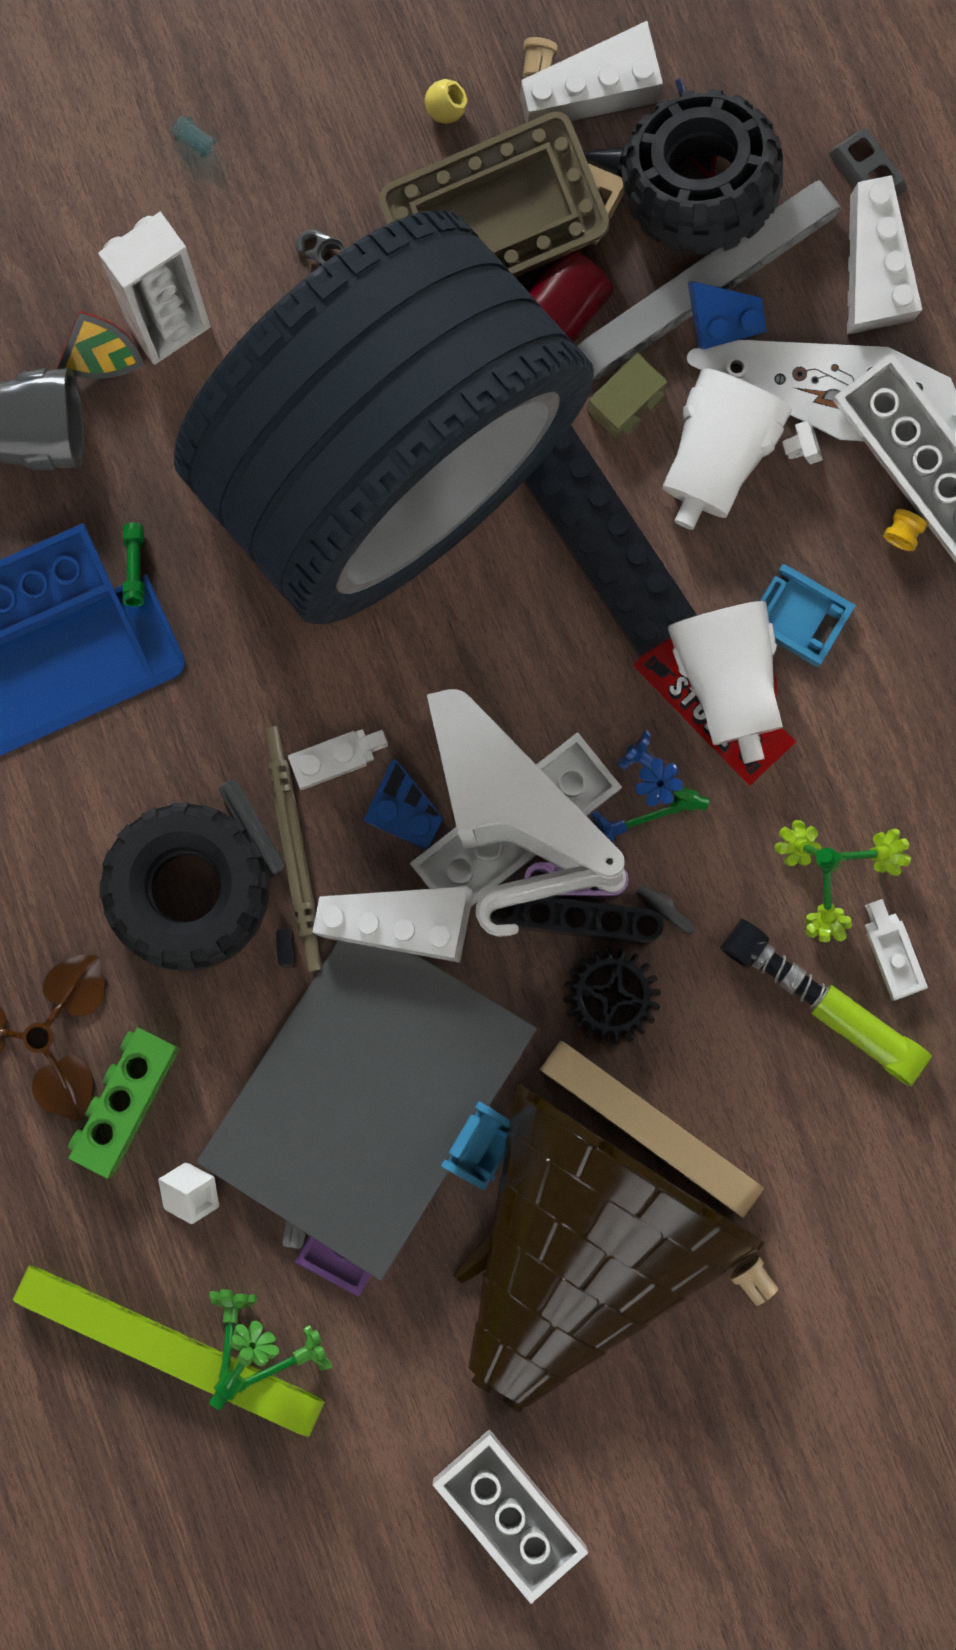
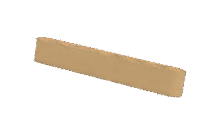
M559 1041L539 1069L559 1086L739 1217L744 1219L764 1190L760 1184L563 1041Z

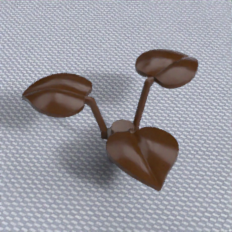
M78 955L58 963L49 971L43 984V993L49 1001L57 1003V1006L45 1022L32 1023L24 1032L3 1029L6 1024V1015L0 1007V1053L4 1048L3 1036L22 1039L29 1051L34 1053L42 1052L51 1065L40 1068L35 1074L32 1083L34 1098L45 1110L75 1122L82 1119L91 1101L93 1091L91 1070L85 1061L76 1055H67L57 1062L49 1050L54 1040V1033L50 1026L63 1008L70 1015L81 1017L91 1014L100 1006L105 994V983L101 961L96 955Z

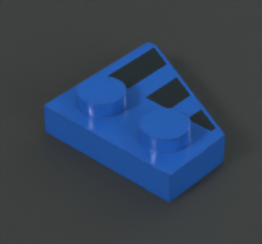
M392 759L367 811L364 822L421 849L427 850L433 843L443 817L399 762Z

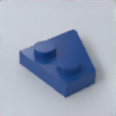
M696 281L687 282L698 348L704 350L767 332L762 298Z

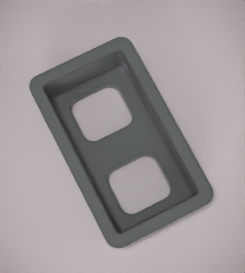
M866 128L859 130L829 152V156L853 188L856 187L858 182L870 180L868 175L879 167H885L893 177L896 195L899 196L907 190L906 180ZM864 140L873 150V154L862 162H857L849 153L848 148L858 141Z

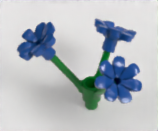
M647 729L636 742V746L631 744L627 748L626 755L622 756L616 764L624 770L630 764L637 762L642 765L643 768L639 771V777L645 781L636 785V793L638 795H648L646 803L649 806H658L660 801L663 804L670 805L625 822L621 819L610 823L606 817L601 816L599 811L591 812L594 825L612 843L615 840V836L626 833L628 828L668 814L682 812L683 810L694 811L698 809L705 811L709 806L708 797L700 796L697 791L687 789L680 779L675 778L679 770L674 763H669L665 767L662 759L654 758L647 752V745L650 743L649 738L651 736Z

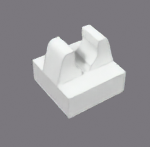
M809 420L795 424L798 435L782 441L786 455H788L789 459L804 456L810 465L822 461L823 457L817 437Z

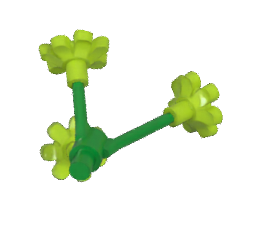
M795 820L792 823V830L788 827H783L779 831V836L784 839V842H778L774 846L777 854H787L784 858L786 865L795 866L797 862L800 865H808L811 863V854L816 857V862L823 871L824 903L818 906L817 913H809L805 919V924L807 925L806 935L814 938L819 934L818 940L820 942H829L831 935L837 941H843L847 937L845 929L852 927L851 918L845 916L844 910L835 908L832 903L831 877L832 873L839 869L841 862L871 858L875 861L874 869L877 872L884 873L887 870L889 875L898 876L901 874L900 866L907 867L911 861V857L903 853V851L909 848V842L906 838L899 839L900 831L898 829L888 830L886 835L883 832L875 834L873 841L876 846L870 850L836 852L829 847L821 849V845L814 841L818 836V831L814 826H809L806 829L803 821Z

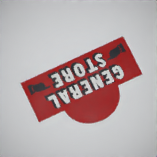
M671 639L637 660L632 666L749 786L796 743L783 728L760 734L759 738L765 759L744 764L738 740L713 746L705 712L688 678H685L678 671L679 667L672 651L674 645ZM773 671L774 694H775V698H776V696H777V680H776L775 673H774V671Z

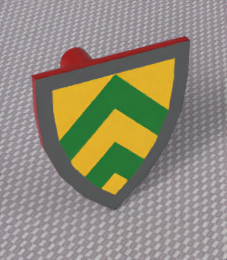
M79 311L56 369L71 368L76 377L106 379L128 374L145 364L137 346L125 332L107 320Z

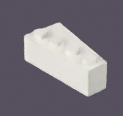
M892 175L858 182L850 195V257L848 263L850 275L847 335L912 322L922 311Z

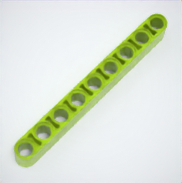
M28 1265L13 1297L15 1303L214 1395L216 1392L214 1387L219 1381L218 1377L222 1365L223 1352L52 1273ZM231 1356L230 1368L233 1370L238 1363V1359ZM247 1365L240 1375L246 1379L262 1370ZM273 1375L249 1386L241 1393L238 1392L233 1400H228L232 1404L306 1437H310L325 1404V1401L320 1397Z

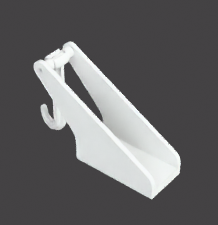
M457 689L427 694L456 827L464 850L499 841H509L564 869L496 885L487 889L479 897L476 904V917L480 926L487 933L495 936H510L519 932L518 925L516 924L496 925L492 923L490 916L496 909L593 886L608 893L619 892L625 887L626 873L623 869L625 859L622 852L471 697Z

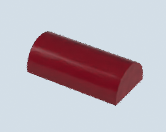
M574 251L548 263L527 291L574 344L613 294V286L606 274L594 262L581 253Z

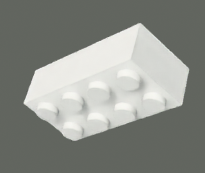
M490 1429L433 1478L435 1489L530 1604L588 1554L585 1543Z

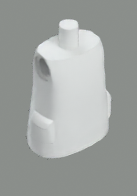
M709 368L701 370L697 383L691 389L686 405L683 407L685 423L678 453L662 488L666 493L683 502L674 520L678 525L693 530L702 511L722 518L727 517L742 484L760 460L773 452L776 443L784 432L783 426L792 412L791 407L786 402L759 387L729 374Z
M755 601L694 616L670 625L668 631L674 645L672 651L679 667L678 671L685 678H688L705 712L713 746L738 740L744 764L765 759L759 735L783 728L774 694L773 655L776 652L777 644L775 643L773 624L769 622L766 602Z

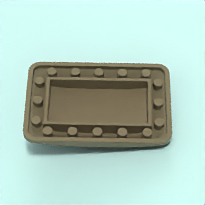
M557 111L547 113L394 180L383 187L379 196L380 206L387 224L425 211H450L457 213L476 232L478 237L515 278L599 240L605 236L610 226L608 213L573 124L566 114Z

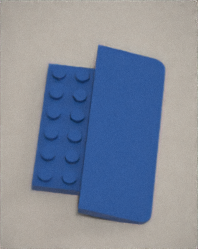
M84 523L0 560V756L177 677L184 668V655L147 574L141 577V582L145 584L144 604L138 607L125 605L123 603V585L114 589Z

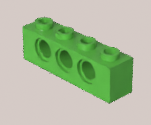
M139 1027L136 1028L134 1033L129 1031L120 1046V1051L124 1053L118 1065L112 1064L104 1076L102 1083L106 1087L101 1097L95 1096L88 1106L85 1116L89 1117L83 1131L78 1129L69 1143L68 1149L72 1150L68 1159L107 1179L113 1178L180 1048ZM142 1058L146 1061L148 1070L144 1077L135 1079L131 1075L130 1066L134 1060ZM126 1091L130 1096V1105L125 1111L119 1112L113 1105V1099L118 1092ZM107 1123L113 1130V1138L104 1145L97 1140L96 1131L100 1125Z

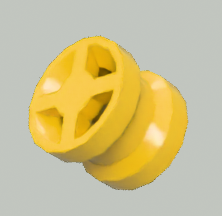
M897 509L892 517L894 520L893 525L886 529L883 536L890 544L905 551H914L918 545L917 537L925 531L927 522L911 511Z

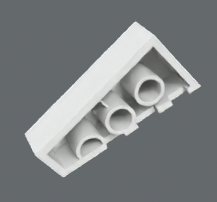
M645 21L521 80L520 101L526 123L554 111L563 112L571 121L659 103L663 82L648 22Z
M469 886L320 896L312 932L323 938L460 963L474 892Z

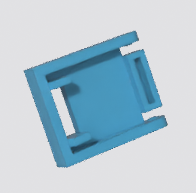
M782 564L778 573L789 581L786 582L775 575L760 601L766 602L769 622L773 624L775 643L819 668L856 605L793 568ZM828 614L837 619L838 622L823 645V643L812 636L824 616Z
M478 1101L475 1106L477 1112L475 1115L471 1114L448 1152L451 1154L449 1160L444 1159L441 1166L478 1188L485 1190L490 1180L494 1181L496 1178L494 1173L504 1158L507 1130H510L511 1121Z

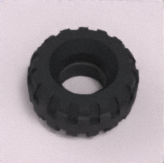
M708 89V93H695V90L680 93L677 99L670 101L669 98H666L656 104L652 114H644L632 130L629 143L625 144L622 155L623 188L627 206L633 220L637 219L642 231L657 243L663 240L666 247L680 253L688 249L695 250L696 255L711 254L710 250L722 247L724 251L737 247L741 238L746 237L750 239L765 225V220L769 219L770 214L774 213L779 203L781 188L783 187L782 148L779 136H776L773 131L771 121L759 109L755 108L753 110V105L748 100L738 95H734L733 98L725 96L722 90ZM701 155L720 156L732 163L721 174L701 180L688 179L673 171L675 166L681 161Z
M188 802L171 803L169 806L155 807L142 813L141 817L130 825L127 824L117 835L118 838L110 851H107L102 864V878L99 881L100 898L104 908V915L110 928L121 943L133 954L150 964L165 969L178 971L202 970L231 959L242 950L252 937L254 938L262 924L268 907L270 894L269 875L265 859L257 843L235 819L218 809L206 805L189 804ZM183 855H194L208 861L215 868L220 880V894L213 909L204 917L190 922L176 921L164 915L158 908L153 895V886L159 871L169 861Z

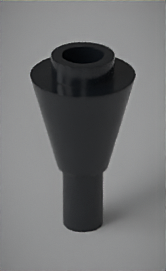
M624 147L593 149L591 151L583 150L588 164L622 178Z

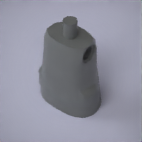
M48 368L32 371L24 370L16 376V379L0 382V463L21 465L32 471L80 468L84 461L85 450L84 421L80 390L72 369L49 370Z

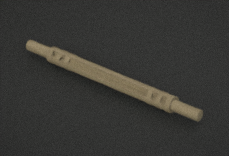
M271 726L264 729L270 762L267 763L295 920L298 936L303 938L308 971L316 972L323 970L317 935L312 932L316 910L289 762L284 759L279 727Z

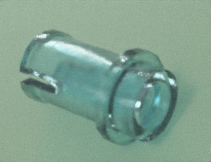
M180 116L171 129L176 141L182 140L203 158H206L213 149L209 146L214 147L217 142L215 138H212L196 126L192 117Z

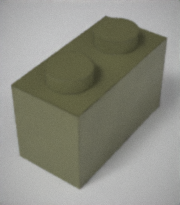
M637 352L588 399L587 412L615 439L623 432L628 435L641 422L642 419L639 416L648 408L651 411L655 410L665 399L666 395L664 392L667 380Z

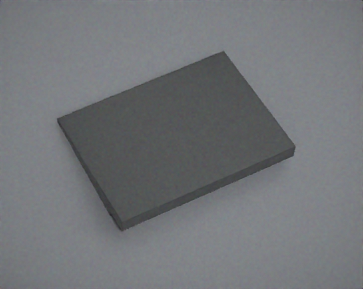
M338 941L322 965L323 970H319L196 1163L381 1281L449 1171L443 1168L441 1164L444 1159L449 1160L451 1154L448 1152L471 1114L475 1115L477 1112L476 1104L480 1101L487 1106L491 1105L538 1028L415 954Z

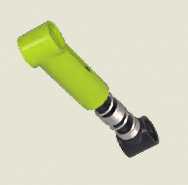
M744 919L738 921L720 946L722 952L747 969L752 966L757 968V970L762 969V974L768 973L775 978L774 982H780L779 986L784 988V990L786 989L788 993H795L801 997V1002H808L811 1005V1014L879 1062L893 1077L912 1087L932 1058V1055L913 1040L900 1035L832 984L825 988L824 983L818 984L812 980V975H806L807 972L795 963L790 964L786 961L785 955L779 956L775 953V948L768 944L770 938L763 931Z

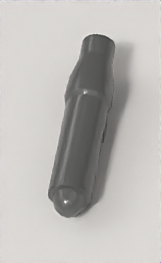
M642 884L636 894L652 910L658 912L684 934L695 933L693 922L674 908L675 903L662 892L656 893Z

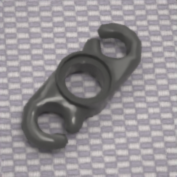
M316 229L306 230L301 233L295 245L297 253L303 254L305 251L304 243L309 239H315L317 241L315 248L306 251L305 255L306 258L318 262L320 266L326 262L324 261V256L328 251L332 249L342 251L346 248L340 239L333 238Z

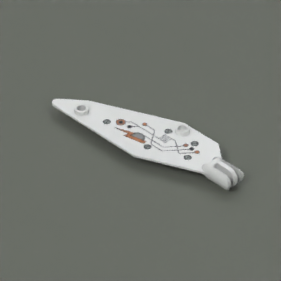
M736 340L704 350L701 348L692 349L687 355L688 363L699 370L705 368L717 370L775 395L791 407V416L803 422L809 420L813 427L839 440L863 441L834 403V396L893 352L956 435V389L951 378L890 347ZM733 364H740L743 371L736 374L731 371L730 367Z

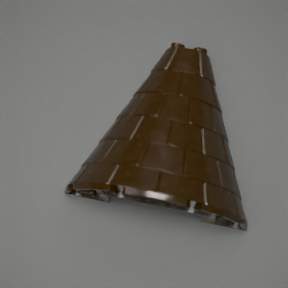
M518 1083L514 1089L510 1130H507L494 1225H491L486 1273H483L478 1321L475 1324L468 1368L475 1374L471 1381L476 1386L488 1393L495 1389L504 1395L502 1401L521 1413L524 1407H529L566 1382L568 1377L606 1355L609 1349L644 1329L648 1323L686 1301L688 1296L725 1274L726 1270L761 1250L765 1242L704 1202L695 1199Z

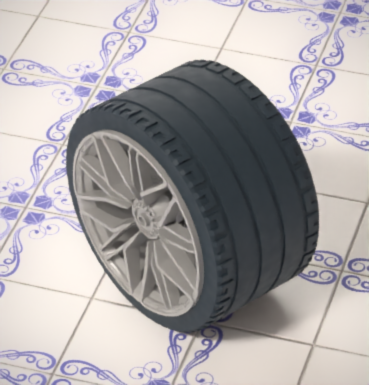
M450 211L420 212L391 222L339 252L297 284L249 329L213 371L188 409L175 442L174 466L179 477L197 495L202 504L221 526L227 530L228 534L257 565L278 592L287 599V602L307 623L329 624L348 618L370 607L405 585L451 550L492 514L540 465L572 425L590 394L594 368L593 364L578 346L572 343V340L548 313L541 308L539 303L510 273L506 266L460 215Z

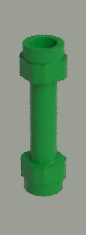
M131 522L123 526V546L127 548L126 582L123 583V603L130 607H138L144 604L145 584L141 582V548L144 547V526L140 523Z

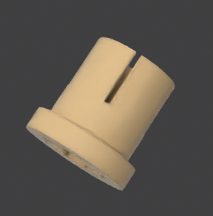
M530 37L525 39L523 50L526 54L522 76L527 78L550 67L552 57L557 53L558 45L546 38Z
M759 1256L748 1259L730 1275L732 1282L735 1285L739 1284L755 1306L763 1304L778 1291V1287L762 1267L764 1262Z

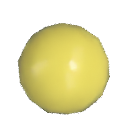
M448 79L434 82L426 91L424 99L427 114L435 122L443 124L458 121L465 113L468 102L464 89L456 81Z

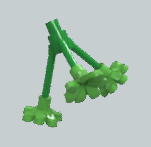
M222 1289L220 1292L210 1291L209 1299H211V1304L224 1309L223 1323L226 1324L222 1365L218 1377L219 1381L214 1387L216 1392L210 1399L209 1404L221 1411L226 1402L233 1400L238 1392L241 1393L249 1386L295 1363L299 1366L311 1360L313 1363H316L320 1371L332 1369V1364L326 1358L322 1346H319L321 1338L318 1331H313L310 1325L303 1328L305 1335L304 1347L292 1352V1357L245 1379L240 1375L245 1366L250 1365L252 1361L257 1366H264L268 1363V1359H273L278 1355L279 1348L272 1345L276 1338L271 1332H265L262 1335L263 1326L258 1321H252L249 1329L243 1324L236 1325L239 1310L251 1308L252 1304L256 1303L258 1295L236 1294L233 1296V1291ZM232 1348L240 1351L238 1363L233 1370L230 1368Z

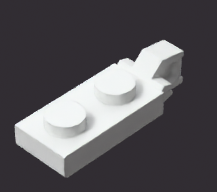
M362 729L346 733L288 755V759L300 790H304L367 766L366 763L374 760L372 752L388 747V742L383 730L365 736Z
M883 899L865 905L871 923L865 925L866 935L891 1000L895 1001L927 989V983L903 921H899L896 914L888 915Z

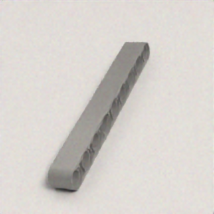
M821 180L810 184L778 206L774 213L770 214L769 219L765 220V225L750 239L746 237L741 238L737 247L724 251L723 247L714 250L711 254L705 256L582 341L578 348L593 364V379L599 380L632 358L637 352H641L693 316L687 282L696 281L731 290L832 220L840 212L841 206Z

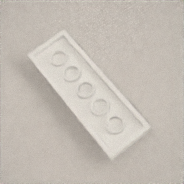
M578 732L536 764L586 816L622 789V786ZM456 827L413 860L410 866L429 889L469 886L474 892L472 907L487 889L502 884L537 855L509 841H499L464 850Z

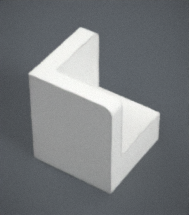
M183 1163L158 1179L164 1209L190 1224H194L219 1207L214 1176L189 1163Z

